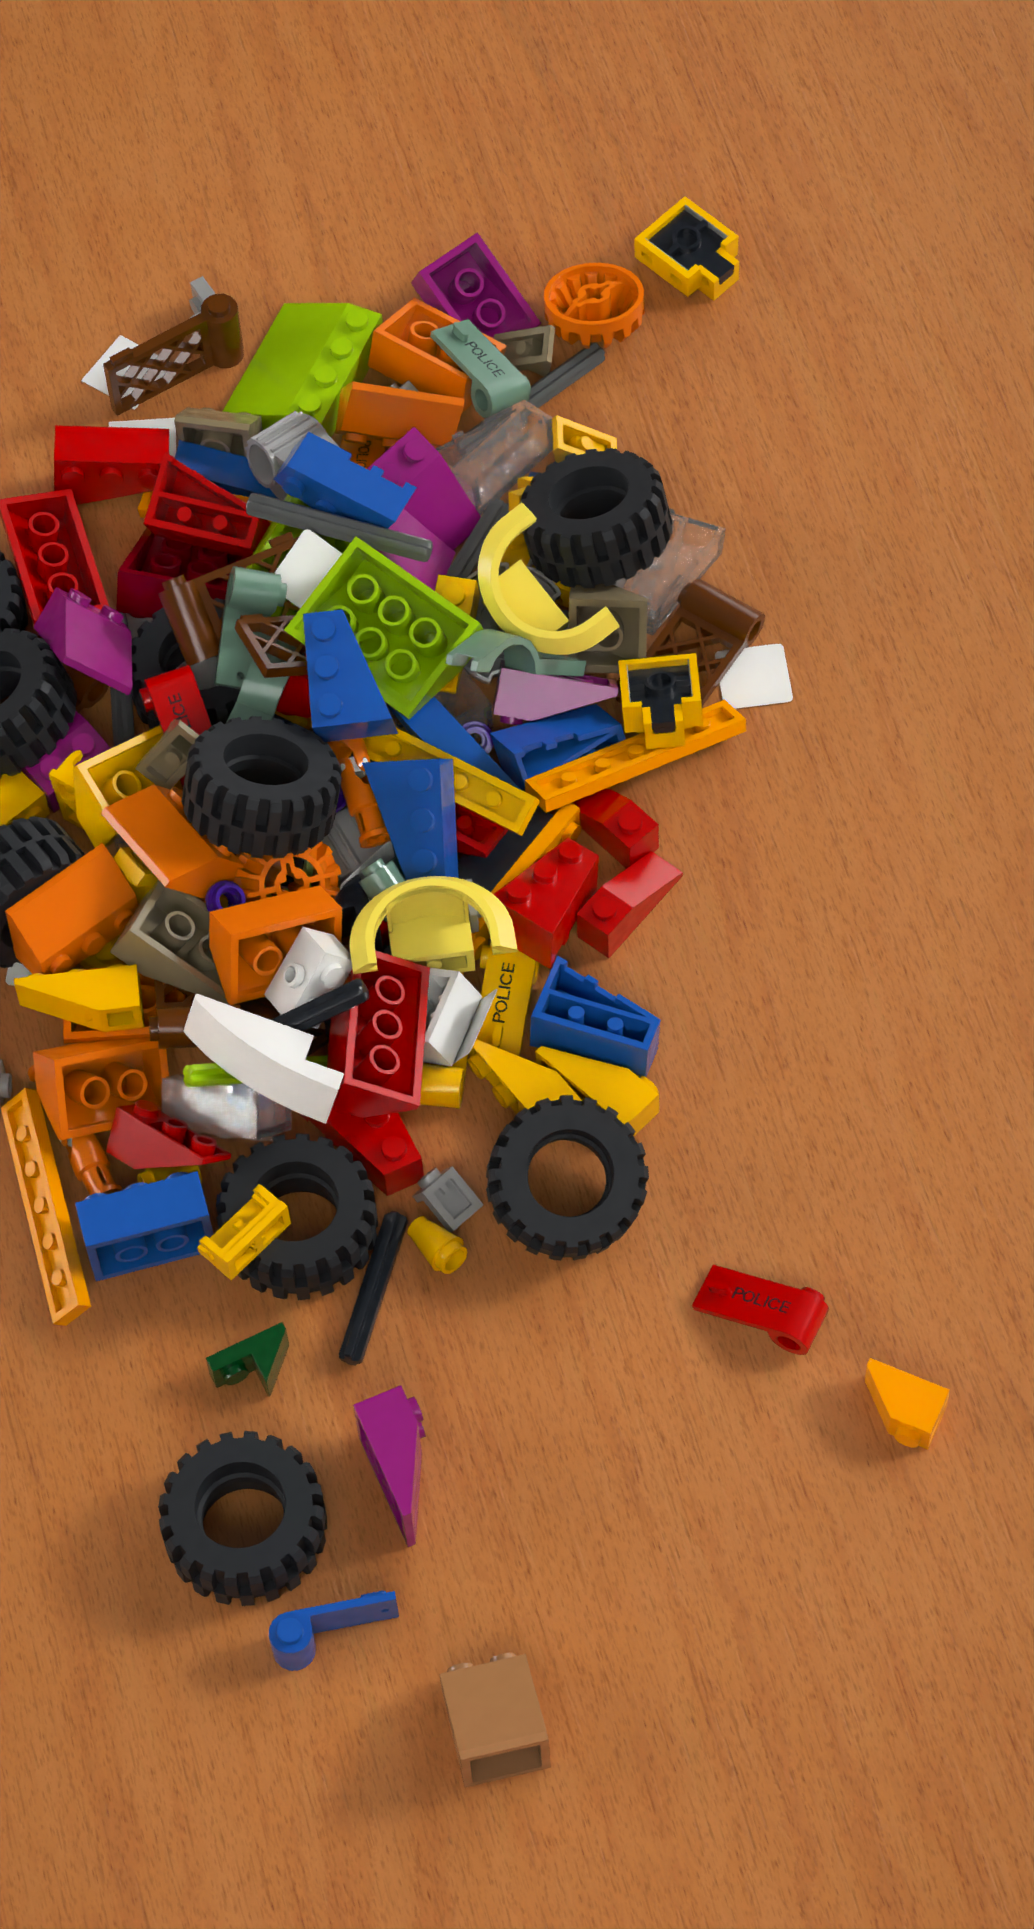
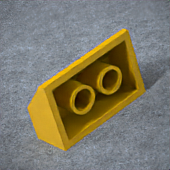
M161 725L92 757L73 768L77 819L94 847L101 843L107 847L122 839L101 815L103 809L154 784L135 768L146 753L164 735ZM179 780L173 787H177L183 791L182 785Z

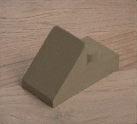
M547 325L494 335L495 340L507 345L504 356L519 371L530 370L543 377L550 373L555 336L554 326Z
M174 719L162 738L139 761L135 769L155 785L171 789L185 775L190 747L199 735L181 720Z

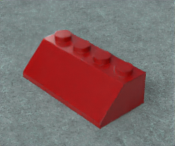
M72 489L0 499V517L34 625L56 587L67 593L73 588L85 594L91 599L90 605L100 610L104 605L109 606Z
M376 950L378 971L353 974L352 969L344 982L346 984L356 978L361 979L368 988L370 998L368 1001L331 1018L327 1068L344 1073L332 1109L361 1118L417 1110L420 1106L430 967Z

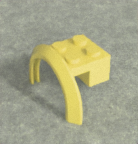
M521 502L492 527L482 545L478 561V582L484 607L505 633L530 640L538 652L551 655H569L594 647L620 627L606 606L583 624L563 630L568 626L569 620L521 559L499 575L500 563L508 546L518 535L537 520L534 514Z
M427 876L400 882L376 895L357 916L350 934V955L353 974L378 971L375 938L379 925L385 916L387 917L392 956L430 968L460 971V973L476 971L468 904L479 912L488 927L493 955L518 952L512 919L505 906L496 896L485 888L464 879L447 876Z

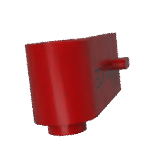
M190 665L144 679L145 688L139 689L142 703L146 712L154 711L160 722L163 734L174 719L181 720L198 735L202 734L205 730L208 731L212 726ZM185 775L180 779L182 788L184 787Z
M712 1265L692 1304V1308L695 1311L767 1331L769 1337L776 1345L798 1355H806L829 1311L828 1305L824 1302L825 1297L815 1289L809 1287L798 1289L717 1265Z

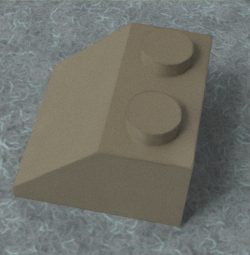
M187 407L178 413L174 420L178 442L182 440L244 457L247 456L245 447L248 444L246 441L263 431L261 416L245 412L230 413L216 411L211 408L198 409Z
M604 584L595 585V588L584 589L581 585H576L575 588L571 587L568 629L583 624L605 606L612 613L620 627L594 647L579 653L569 654L568 657L586 661L584 672L618 674L619 660L646 658L648 598L615 585L605 587Z

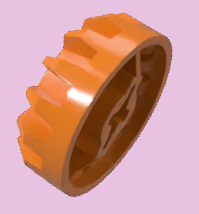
M584 263L566 268L553 276L544 289L545 320L548 321L549 325L555 327V334L558 337H562L570 345L580 340L586 349H590L592 342H602L604 348H607L611 345L613 338L623 342L642 324V316L645 314L643 285L639 278L631 271L613 264Z
M321 841L312 849L308 847L304 853L295 856L292 853H288L284 858L273 859L272 855L253 858L251 854L240 852V855L236 854V857L244 866L242 869L237 868L232 882L236 883L243 890L246 903L267 898V894L277 896L310 888L309 883L317 881L318 885L334 899L340 891L338 875H341V869L335 863L331 848ZM293 857H300L308 861L316 871V875L307 876L302 869L295 867ZM286 875L294 878V882L288 884L289 891L280 887L281 883L286 882Z

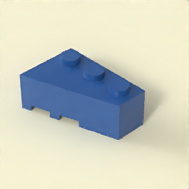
M308 432L293 447L273 478L288 495L299 498L313 509L384 528H389L396 522L417 488L408 482L402 488L383 478L384 470L373 465L371 470H368L350 461L351 453L311 432Z
M343 609L303 614L311 721L314 733L321 737L323 742L398 734L390 712Z
M597 704L490 733L501 769L524 792L526 779L626 739L622 725Z
M439 758L362 763L405 879L410 880L427 876L459 878L453 759Z
M557 955L531 1015L530 1046L537 1048L544 1046L628 1068L639 1078L641 1076L647 1077L658 1050L661 1019L621 994L617 996L612 995L598 986L597 979L589 974L586 977L580 975L568 967V961Z

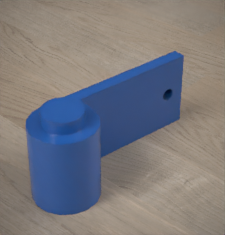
M395 1591L367 1593L356 1599L289 1611L278 1615L269 1627V1640L275 1661L282 1668L289 1671L301 1670L306 1668L315 1657V1633L399 1617Z

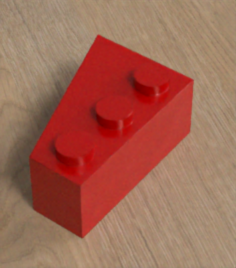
M55 425L54 491L72 489L76 505L153 491L164 452L169 454V429Z
M164 452L143 523L155 536L242 557H250L253 555L271 523L268 520L248 515L246 513L247 503L212 483L197 471L179 462L167 452Z
M567 838L493 894L509 912L514 927L517 950L551 970L556 954L562 945L565 946L570 930L575 922H577V913L597 891L598 854Z
M332 1109L326 1124L299 1113L307 1122L310 1121L325 1135V1138L333 1140V1146H344L352 1152L353 1160L362 1163L367 1171L368 1179L386 1196L416 1184L424 1176L422 1157L398 1112L361 1118Z

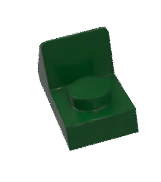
M283 1322L278 1323L206 1357L209 1374L216 1388L225 1384L235 1385L243 1381L250 1372L255 1370L267 1395L271 1396L289 1348L286 1328Z

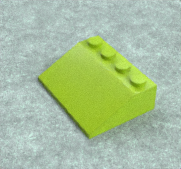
M284 303L222 412H245L261 416L262 427L265 430L292 412L296 411L299 413L302 411L315 418L324 427L327 434L332 437L336 430L341 388L352 381L362 383L369 371L368 361L373 331L383 323L382 314L350 303Z
M355 536L284 629L287 634L305 646L303 614L343 609L385 703L409 720L465 667L445 664L447 654L475 632L484 630L480 622L357 536Z

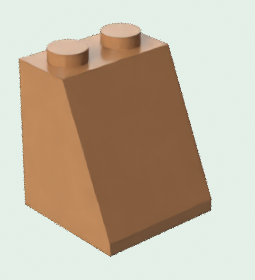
M503 1653L491 1658L489 1663L473 1666L472 1663H460L448 1668L447 1672L439 1674L465 1788L551 1768L549 1739L526 1654L516 1656L514 1653Z

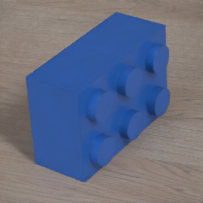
M198 1171L192 1173H173L165 1180L149 1184L144 1182L134 1183L125 1190L111 1194L95 1193L86 1197L84 1201L75 1203L96 1282L200 1255L197 1248L200 1245L199 1240L204 1236L210 1238L213 1235Z

